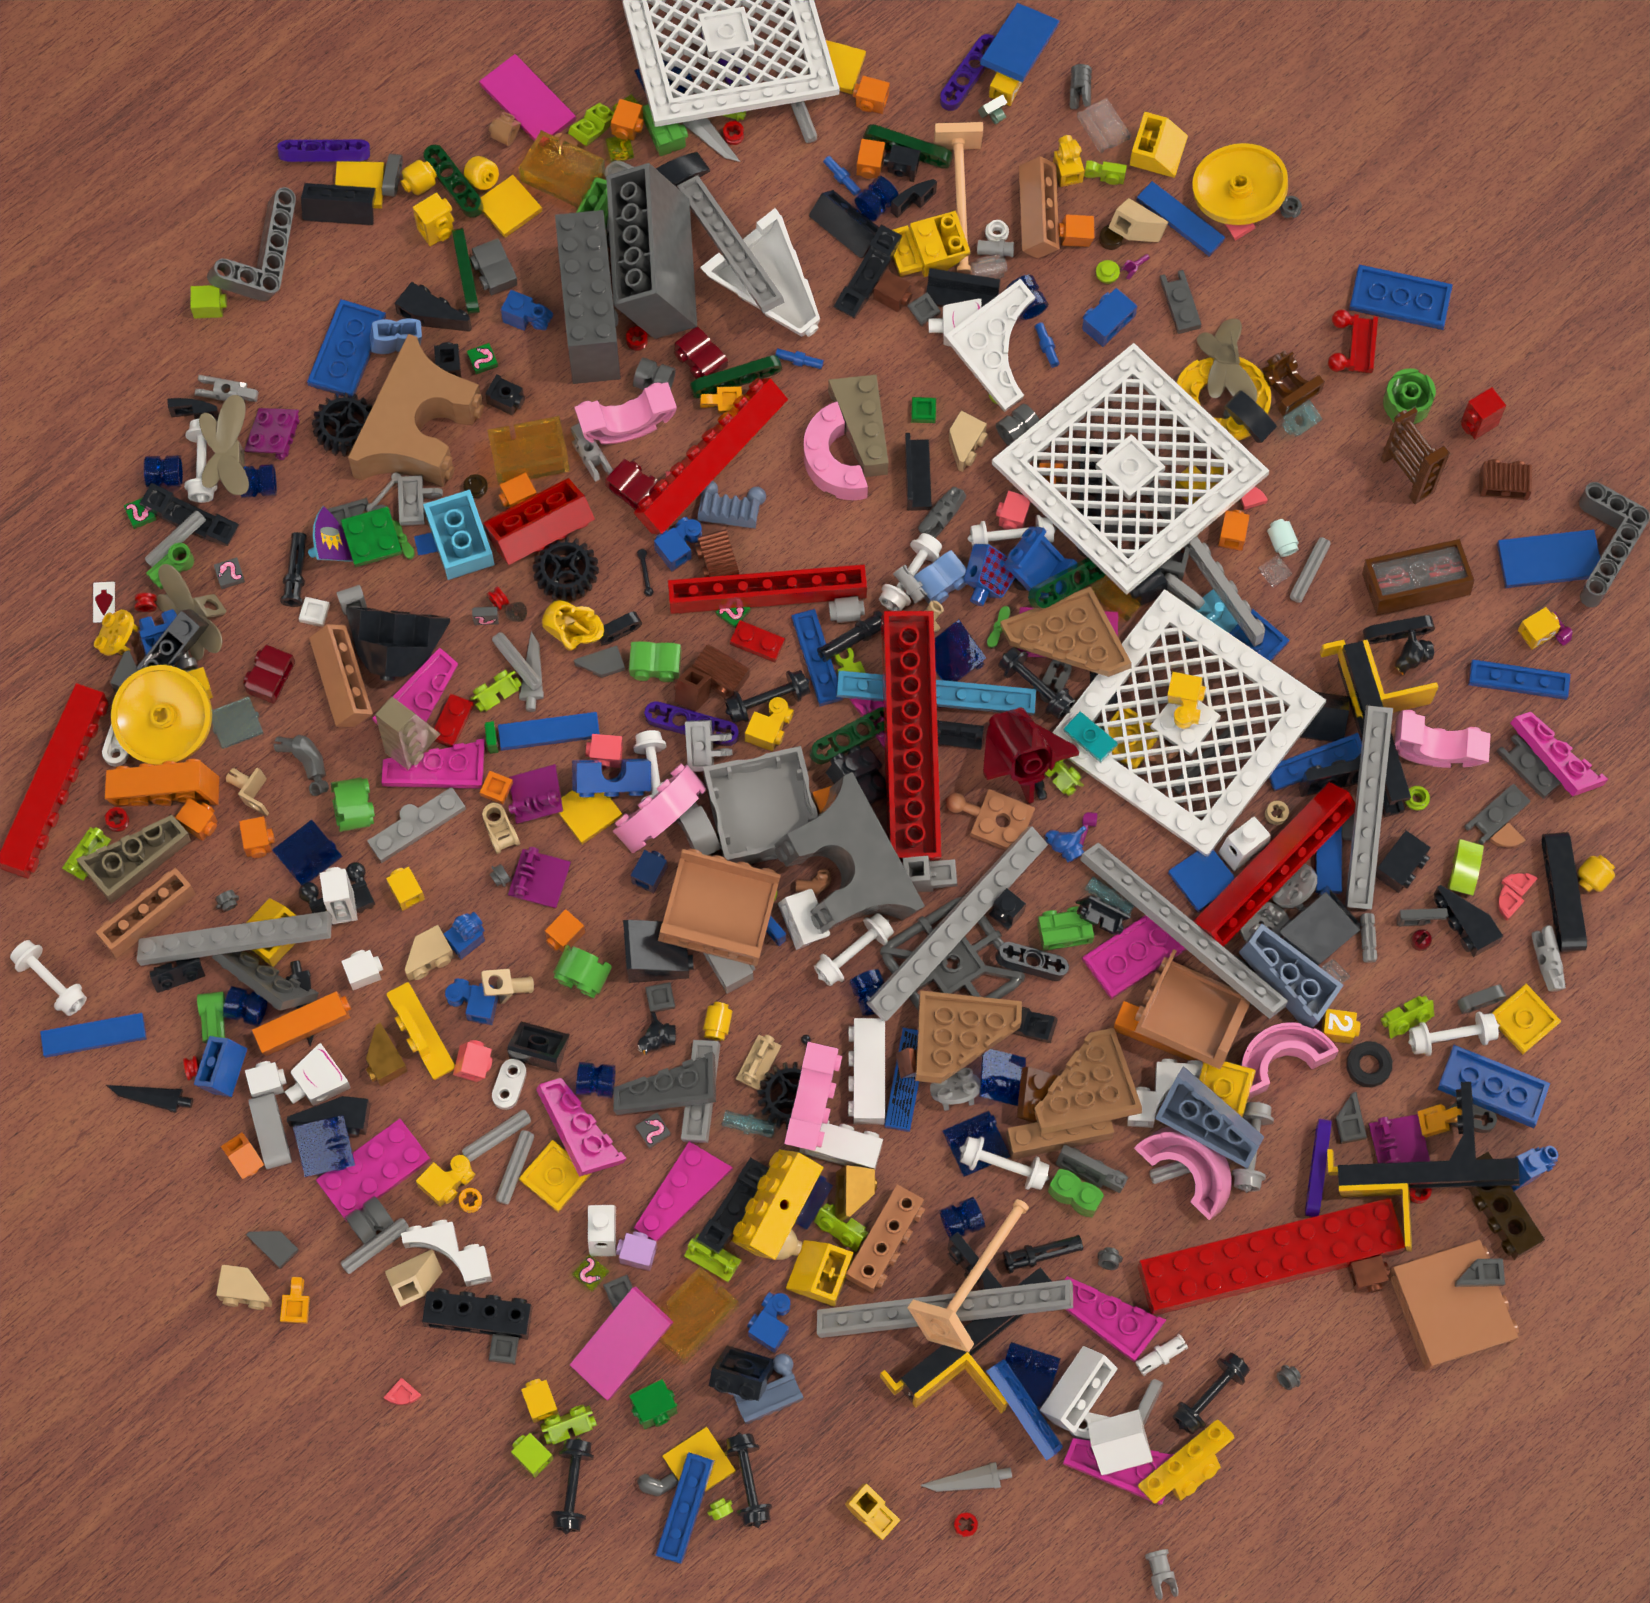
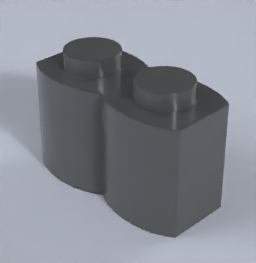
M498 238L472 248V256L469 257L473 269L479 270L482 275L479 277V281L484 291L488 289L492 296L518 285L514 269Z

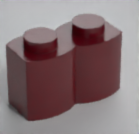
M698 326L675 342L674 354L681 363L685 362L691 367L690 372L695 379L723 371L728 367L727 357Z
M623 459L605 479V486L636 510L639 507V501L645 496H649L655 490L654 486L659 481L651 475L648 477L641 472L642 468L636 462H629Z
M265 645L263 650L257 652L254 659L256 665L252 671L246 673L243 684L247 694L274 704L283 689L284 683L292 672L295 659L292 654Z

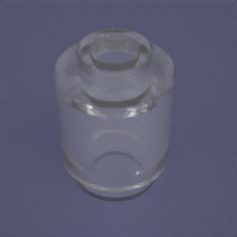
M999 254L978 258L976 262L971 263L972 275L999 279L1004 278V272L1008 271L1005 258H1001Z

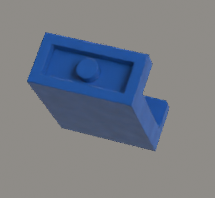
M1030 526L1025 530L1021 540L1010 551L1007 560L1003 564L1028 591L1035 585L1077 563L1074 559L1064 558L1044 536L1047 532L1044 527ZM1060 580L1056 583L1055 587L1058 594L1063 588ZM1041 593V596L1039 597V601H1040V598H1041L1042 596H1044V595H1049V594H1048V593Z

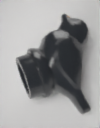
M1408 629V640L1401 651L1400 657L1395 662L1396 669L1402 675H1405L1409 669L1418 667L1421 662L1426 663L1428 660H1432L1434 657L1432 642L1418 641L1414 629Z
M651 1012V1024L645 1035L637 1043L638 1050L645 1055L650 1051L660 1050L662 1046L669 1047V1045H675L676 1025H669V1023L663 1025L657 1019L655 1012Z

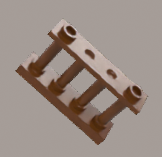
M1416 408L1408 412L1403 410L1395 416L1394 424L1381 457L1383 463L1393 458L1412 482V491L1409 498L1414 504L1435 492L1450 455L1445 446L1437 450L1436 448L1432 449L1413 424L1418 412Z

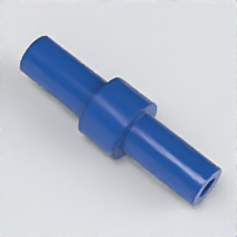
M831 156L826 157L823 163L833 172L834 178L839 184H844L854 196L859 194L861 189L850 178V173L844 167L841 168Z
M1038 323L1035 325V329L1040 339L1039 346L1042 352L1046 354L1052 368L1057 367L1060 363L1054 350L1055 344L1053 339L1048 336L1044 323Z
M777 348L775 354L779 359L793 362V365L800 367L806 365L822 370L824 360L806 356V353L800 351L794 353Z

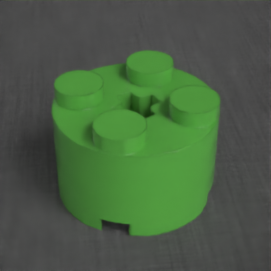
M1409 368L1396 372L1390 379L1383 397L1385 412L1394 423V418L1403 410L1408 412L1413 408L1418 410L1413 424L1424 420L1428 416L1435 398L1436 389L1434 382L1427 374L1423 375L1416 369Z
M362 777L331 782V792L335 793L332 801L339 832L370 827L371 824H374L373 803L368 802L370 788L367 778L362 779Z
M566 945L553 973L555 974L554 978L561 985L570 989L575 985L577 989L581 990L582 994L594 999L596 994H600L612 966L607 962L604 965L599 963L598 957L574 946L571 948L569 945Z

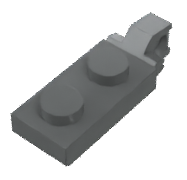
M1065 1144L1055 1163L1060 1168L1074 1173L1076 1176L1099 1188L1104 1185L1118 1193H1121L1128 1179V1176L1119 1170H1114L1100 1160L1092 1159L1081 1153L1080 1150Z

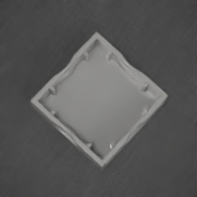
M801 746L766 753L754 759L734 760L703 767L704 780L722 856L727 861L754 864L777 859L774 844L787 833L818 817L816 805L812 800L809 789V776Z

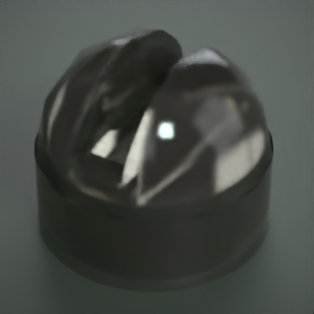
M513 602L507 606L505 615L510 621L521 622L527 616V608L522 602Z

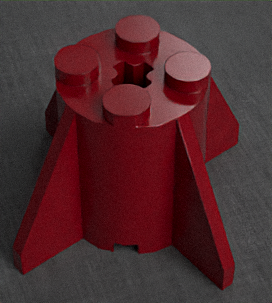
M1019 707L1001 714H994L989 719L990 725L986 733L983 775L986 780L1009 775L1013 781H1018L1028 803H1034L1035 783L1045 778L1044 773L1048 769L1050 771L1053 770L1056 761L1079 756V750L1074 744L1036 724L1026 710Z

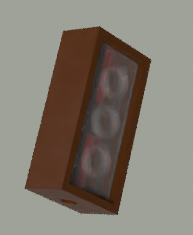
M1460 539L1365 559L1362 572L1376 616L1471 595L1474 584V577Z

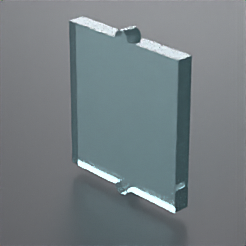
M249 696L212 710L213 732L217 733L222 749L264 734L258 720L259 713L255 712Z

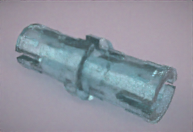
M1095 877L1088 882L1084 889L1092 895L1099 897L1103 903L1121 908L1122 912L1130 915L1135 907L1117 894L1118 891L1114 888L1110 889Z
M729 1110L725 1111L722 1126L742 1130L747 1135L753 1133L769 1137L770 1139L773 1138L775 1122L754 1118L752 1114L746 1116L730 1112Z

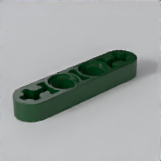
M868 125L863 135V139L885 142V150L891 151L892 145L920 150L921 162L939 168H949L953 158V153L944 147L878 125Z
M440 145L428 146L424 150L423 157L435 170L437 179L467 217L474 218L479 216L484 209L480 196ZM435 154L436 156H438L441 162L438 164L437 161L433 157H431L432 155ZM445 169H452V170H453V173H452L451 176H449V177H442V176H441L442 172H443ZM458 185L466 186L462 193H454V188ZM468 197L476 205L474 208L468 206L466 201Z
M464 229L452 230L467 312L468 315L480 313Z
M771 355L698 378L690 383V388L694 398H701L702 394H716L717 387H739L751 383L757 378L762 379L776 375L782 370V365L778 356Z
M1087 557L1032 587L1028 594V601L1033 607L1048 608L1103 578L1106 574ZM1076 571H1079L1081 574V579L1079 583L1076 584L1074 581V574ZM1060 580L1063 588L1058 594L1055 587L1056 583ZM1041 593H1048V594H1049V595H1044V596H1042V597L1040 598V601H1039V597L1041 596Z
M880 707L814 742L810 749V758L817 764H826L837 754H845L855 746H860L884 733V721L878 723L876 727L874 725L880 716L884 717V707ZM860 724L867 726L869 734L866 736L860 735L857 732V726ZM839 735L845 736L849 741V745L845 747L838 745L836 737ZM829 745H831V748L826 752L825 756L823 754H817V750L819 748L823 750L827 748Z

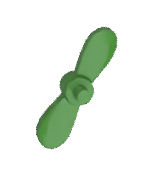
M392 520L404 556L407 559H412L415 555L413 547L408 543V538L403 533L400 523Z
M1008 606L1002 607L999 612L998 621L995 622L994 630L987 640L989 648H994L998 644L1000 633L1003 632L1000 621L1010 617V608Z

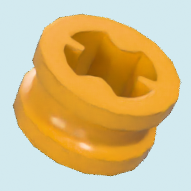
M474 1188L464 1189L459 1195V1206L467 1213H474L479 1210L482 1205V1195ZM469 1194H472V1198L474 1196L478 1198L474 1201V1206L469 1207V1203L466 1205L463 1203Z

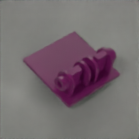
M259 408L244 451L276 453L275 457L277 459L284 460L289 455V444L293 443L292 438L295 437L297 425L300 423L298 419L299 410Z
M555 764L509 777L513 780L511 787L513 801L512 804H509V811L511 814L515 813L516 824L563 812Z
M529 847V850L522 849L508 896L556 909L571 862L538 853L539 849L535 847Z
M1418 1114L1389 1120L1388 1117H1382L1378 1119V1122L1369 1123L1378 1163L1430 1161Z

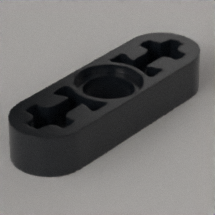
M1424 615L1371 625L1363 629V635L1369 644H1377L1408 638V629L1411 628L1414 629L1416 636L1425 635L1434 631L1435 626L1432 616Z
M1004 942L995 954L996 961L1002 967L1051 981L1062 980L1069 970V964L1062 956L1013 942ZM1005 951L1009 952V956L1012 958H1008ZM1026 957L1035 958L1038 966L1029 965ZM1053 965H1057V969L1060 971H1055V967Z

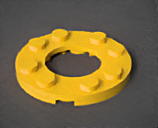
M1212 357L1200 361L1197 359L1183 370L1176 382L1199 405V393L1208 384L1210 369L1214 362ZM1239 357V365L1247 372L1256 387V403L1269 414L1271 390L1264 378V374L1253 363ZM1231 416L1227 419L1214 418L1236 440L1239 441L1250 436L1244 425H1237Z

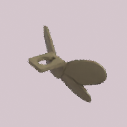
M1235 318L1224 321L1219 326L1215 337L1208 332H1203L1197 337L1201 350L1214 358L1208 377V391L1212 398H1218L1226 386L1233 397L1238 391L1242 390L1256 402V387L1247 372L1239 365L1237 341L1241 335L1242 324L1240 320Z
M232 395L226 399L220 410L218 421L209 413H203L199 418L202 435L215 452L203 470L202 485L206 488H212L221 480L227 491L233 495L245 494L249 489V481L245 472L244 449L239 440H237L244 423L246 406L243 398L238 395Z
M169 564L161 565L158 575L167 595L159 594L157 596V606L163 612L174 609L177 615L181 610L192 609L209 624L197 642L190 648L192 657L196 660H201L204 655V648L211 653H218L222 647V636L216 625L207 618L225 615L226 609L215 594L192 598L189 588L180 573ZM206 601L212 602L217 607V610L205 608Z

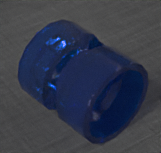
M878 176L868 185V189H864L854 199V202L863 215L871 221H876L886 211V208L891 207V201L899 193L889 180Z
M1028 274L1015 279L1007 286L1009 288L1021 279L1035 296V300L1020 314L1022 320L1037 317L1049 305L1044 294L1039 291V285L1034 276Z
M169 455L164 459L160 456H145L144 480L146 487H149L151 483L159 487L163 483L167 487H182L183 465L181 455Z
M274 464L260 465L258 469H255L254 466H242L249 481V489L245 494L241 495L242 498L256 497L258 493L263 497L277 495V479Z
M879 969L863 972L852 978L849 982L854 995L859 997L857 1003L863 1016L876 1014L867 1005V1002L885 983Z
M231 986L225 999L223 1017L234 1021L243 1019L245 1024L259 1027L264 1019L268 1001L262 996L257 995L255 991L248 994L247 989Z
M579 1062L576 1095L591 1096L593 1093H596L598 1097L613 1098L616 1065L601 1064L599 1067H596L594 1063Z
M974 1197L960 1201L958 1207L950 1205L939 1210L941 1221L949 1238L957 1232L963 1237L966 1231L973 1233L986 1228L983 1215Z

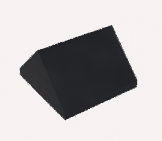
M1315 692L1326 699V703L1299 738L1334 742L1344 738L1349 715L1348 696Z
M521 1021L507 1047L509 1059H518L525 1064L559 1073L570 1034Z

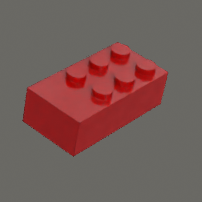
M567 478L483 522V526L493 547L505 562L510 565L533 552L541 551L546 545L556 540L565 538L567 534L576 529L586 527L595 518L585 495Z

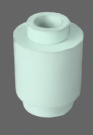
M1279 519L1270 524L1267 532L1276 553H1279L1280 557L1289 556L1299 550L1297 546L1299 542L1290 521Z

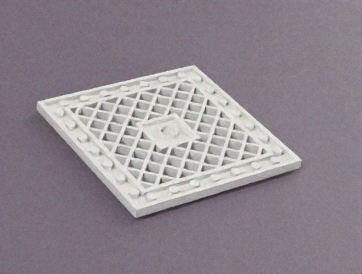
M621 0L655 127L839 95V85L814 0H788L789 5L784 2L785 0H757L756 2L751 0H734L736 2L733 6L724 3L725 0H697L696 3L690 0H673L676 2L673 7L666 4V0ZM766 1L773 6L768 10L761 5ZM704 2H707L713 6L710 10H707L702 5ZM648 3L651 4V5H653V7L651 8L650 11H649ZM682 5L690 9L687 14L679 11ZM741 5H743V6H745V7H747V8L750 9V10L747 12V14H746V12H745V8H744V7H740ZM778 8L786 12L784 17L775 14ZM659 9L667 13L664 18L656 15ZM696 13H698V20L692 18ZM758 13L764 17L761 21H758L752 16ZM792 16L794 19V23L789 21ZM673 17L681 20L678 26L670 22ZM769 20L778 24L775 29L766 25ZM653 22L658 24L656 29H654ZM687 24L695 28L692 33L684 29ZM749 25L755 27L752 33ZM783 27L792 31L789 36L780 32ZM664 28L672 32L669 37L661 33ZM762 31L769 36L764 40L757 35ZM700 32H702L703 39H701L700 37H698V35L700 34ZM678 35L687 39L683 45L675 41ZM797 35L799 37L800 42L794 40ZM774 39L783 42L780 48L772 44ZM658 41L664 43L661 48H659ZM692 43L700 46L697 52L689 48ZM755 44L760 46L757 52L754 51ZM789 46L797 50L794 55L786 51ZM669 47L677 50L674 56L666 52ZM706 50L709 58L703 56ZM766 50L774 54L771 59L763 55ZM683 54L692 58L689 63L680 60ZM743 54L751 57L748 63L740 59ZM802 54H804L805 61L800 59ZM780 57L789 61L786 66L777 63ZM720 58L728 61L725 67L717 63ZM663 60L669 62L666 67H664ZM757 61L766 65L763 70L754 67ZM697 62L705 65L702 71L694 67ZM734 65L743 69L740 74L731 71ZM794 65L803 69L800 74L791 70ZM674 66L682 69L679 75L671 71ZM711 69L720 73L717 78L708 75ZM771 69L780 73L777 78L768 74ZM688 73L697 77L694 82L685 79ZM748 73L757 77L754 82L745 78ZM725 77L734 81L731 86L722 82ZM668 79L674 81L671 86L669 85ZM702 81L711 85L708 90L699 86ZM679 85L688 89L685 94L676 90Z
M1134 343L992 459V465L1126 595L1269 475V470ZM1122 387V394H1113ZM1126 387H1139V395L1126 394ZM1143 388H1144L1150 395H1143ZM1108 401L1121 402V409H1108ZM1104 402V409L1096 408ZM1125 402H1139V409H1125ZM1143 402L1156 403V411L1142 410ZM1160 404H1161L1167 411H1160ZM1087 416L1086 423H1078ZM1090 416H1104V424L1090 423ZM1108 416L1121 417V425L1107 424ZM1125 417H1138V425H1125ZM1142 418H1155V426L1142 425ZM1159 418L1173 419V427L1159 426ZM1177 420H1178L1184 427H1177ZM1073 430L1086 431V439L1072 438ZM1069 431V438H1060ZM1090 431H1103V439H1090ZM1107 432H1121L1120 440L1107 439ZM1124 433H1138V440L1132 434L1124 440ZM1142 433H1155V441H1142ZM1159 434H1172V442L1159 441ZM1176 434L1190 435L1189 443L1176 442ZM1194 436H1195L1201 443H1194ZM1051 445V453L1043 452ZM1055 445H1069L1068 453H1055ZM1072 446H1086V454H1073ZM1089 446L1103 447V455L1089 454ZM1107 447H1115L1107 454ZM1147 449H1155V456ZM1159 449H1171L1172 457H1159ZM1176 450H1189V458H1176ZM1193 450L1207 451L1206 459L1193 458ZM1211 452H1212L1218 459H1211ZM1037 460H1051V467L1037 468ZM1054 460L1068 461V469L1054 468ZM1072 461H1084L1085 469H1071ZM1089 462H1097V470H1089ZM1164 465H1172V473H1163L1165 471ZM1176 465L1189 466V474L1176 473ZM1193 466H1206V474H1193ZM1210 466L1224 467L1223 475L1210 474ZM1042 475L1050 476V483ZM1054 476H1067V484H1054ZM1071 476L1085 477V485L1071 484ZM1089 477L1102 478V486L1088 485ZM1106 479L1114 486H1106ZM1154 480V488L1146 487ZM1158 480H1171V488H1158ZM1175 481H1189V489H1175ZM1193 481L1206 482V490L1193 489ZM1210 482H1219L1210 489ZM1059 492H1067V499ZM1071 492H1084V501L1070 500ZM1088 493H1102L1101 501H1088ZM1105 493L1119 494V502L1105 501ZM1123 495L1128 500L1132 499L1136 495V503L1123 502ZM1140 495H1154L1153 503H1140ZM1158 495L1171 496V504L1157 503ZM1175 496L1188 497V505L1175 504ZM1192 497H1201L1192 505ZM1076 508H1084V516ZM1088 508L1101 509V517L1087 516ZM1105 509H1119L1118 518L1105 517ZM1122 510H1136V518H1122ZM1140 510L1153 511V519L1140 518ZM1157 511H1171V519H1157ZM1175 512H1183L1175 519ZM1092 524H1101V531ZM1118 525V533H1104V526ZM1122 525L1135 526V534L1122 533ZM1139 526H1153V535L1139 534ZM1157 527H1165L1157 534ZM1109 540L1118 541L1117 548ZM1122 541H1135V550L1121 549ZM1139 542H1148L1139 549Z
M1164 589L1122 643L1132 663V668L1110 677L1098 674L1071 708L1070 713L1066 714L1052 733L1074 744L1079 750V756L1068 758L1069 761L1201 854L1208 857L1325 705L1326 699ZM1182 634L1194 642L1184 643ZM1179 635L1180 644L1166 646L1165 636ZM1161 637L1162 646L1152 648ZM1198 648L1200 658L1186 659L1185 649ZM1203 648L1214 656L1204 657ZM1181 650L1182 660L1169 662L1168 652ZM1164 653L1165 663L1151 664V654ZM1146 656L1148 665L1137 667ZM1219 662V672L1206 673L1205 663ZM1223 662L1232 667L1233 670L1224 671ZM1201 664L1203 674L1192 676L1202 677V681L1204 680V685L1206 686L1205 697L1207 698L1208 706L1199 701L1197 709L1201 710L1198 725L1192 724L1189 728L1181 729L1174 722V712L1181 705L1168 703L1167 696L1157 698L1155 687L1170 686V668L1184 667L1185 674L1189 675L1188 666ZM1166 669L1168 679L1154 681L1153 671ZM1149 672L1150 682L1137 684L1135 674ZM1130 675H1132L1133 684L1123 686ZM1239 675L1240 685L1227 687L1225 677ZM1243 676L1252 681L1253 684L1244 685ZM1221 678L1223 688L1209 690L1208 680ZM1152 689L1153 698L1139 700L1138 690ZM1259 689L1260 699L1247 701L1245 691ZM1263 689L1274 697L1265 699ZM1120 691L1121 693L1134 691L1136 701L1122 703ZM1117 692L1118 703L1108 705L1109 700ZM1229 693H1242L1243 702L1229 704ZM1224 694L1225 705L1212 706L1210 696ZM1168 703L1159 714L1158 704ZM1279 703L1281 713L1267 715L1266 705ZM1284 704L1289 707L1286 712L1284 710ZM1154 705L1156 715L1142 717L1141 706ZM1262 706L1263 716L1250 718L1248 708ZM1137 707V718L1124 719L1123 709ZM1244 708L1246 719L1232 720L1231 710ZM1119 710L1121 720L1107 722L1106 712ZM1080 711L1093 722L1102 713L1103 723H1096V725L1104 729L1108 735V727L1122 726L1123 737L1113 739L1118 744L1124 742L1126 753L1112 755L1111 752L1100 763L1064 732V728ZM1227 711L1228 721L1218 722L1221 719V715L1217 712ZM1279 720L1270 732L1269 721ZM1153 722L1151 729L1155 732L1144 733L1143 723ZM1265 723L1266 733L1252 734L1251 724ZM1139 724L1141 734L1127 736L1126 726ZM1247 725L1248 735L1235 737L1233 727ZM1229 727L1231 738L1217 740L1216 729ZM1212 730L1213 740L1203 742ZM1163 738L1175 746L1165 747ZM1147 739H1160L1161 748L1147 750ZM1264 739L1255 751L1254 741ZM1142 740L1143 751H1129L1128 742ZM1250 741L1251 752L1238 754L1236 743ZM1232 744L1234 754L1220 756L1219 746ZM1215 747L1216 757L1202 759L1201 748ZM1197 750L1199 760L1185 761L1184 752L1192 756ZM1180 752L1181 762L1167 764V753ZM1162 754L1163 765L1150 767L1148 756ZM1145 758L1146 767L1132 769L1131 759ZM1127 759L1128 769L1117 761ZM1249 759L1240 770L1239 760ZM1235 761L1236 771L1223 773L1221 763ZM1217 763L1219 774L1205 776L1204 765ZM1200 766V777H1187L1186 768ZM1182 768L1184 779L1170 781L1168 770ZM1165 771V782L1152 783L1151 773ZM1147 774L1148 783L1137 775ZM1234 778L1227 789H1225L1224 779ZM1220 780L1221 791L1208 792L1206 782ZM1202 783L1204 793L1190 795L1189 784ZM1185 785L1186 796H1172L1171 787ZM1167 788L1169 798L1157 789ZM1220 797L1214 806L1210 808L1209 799ZM1205 799L1207 810L1193 812L1191 801ZM1187 802L1189 812L1177 803Z

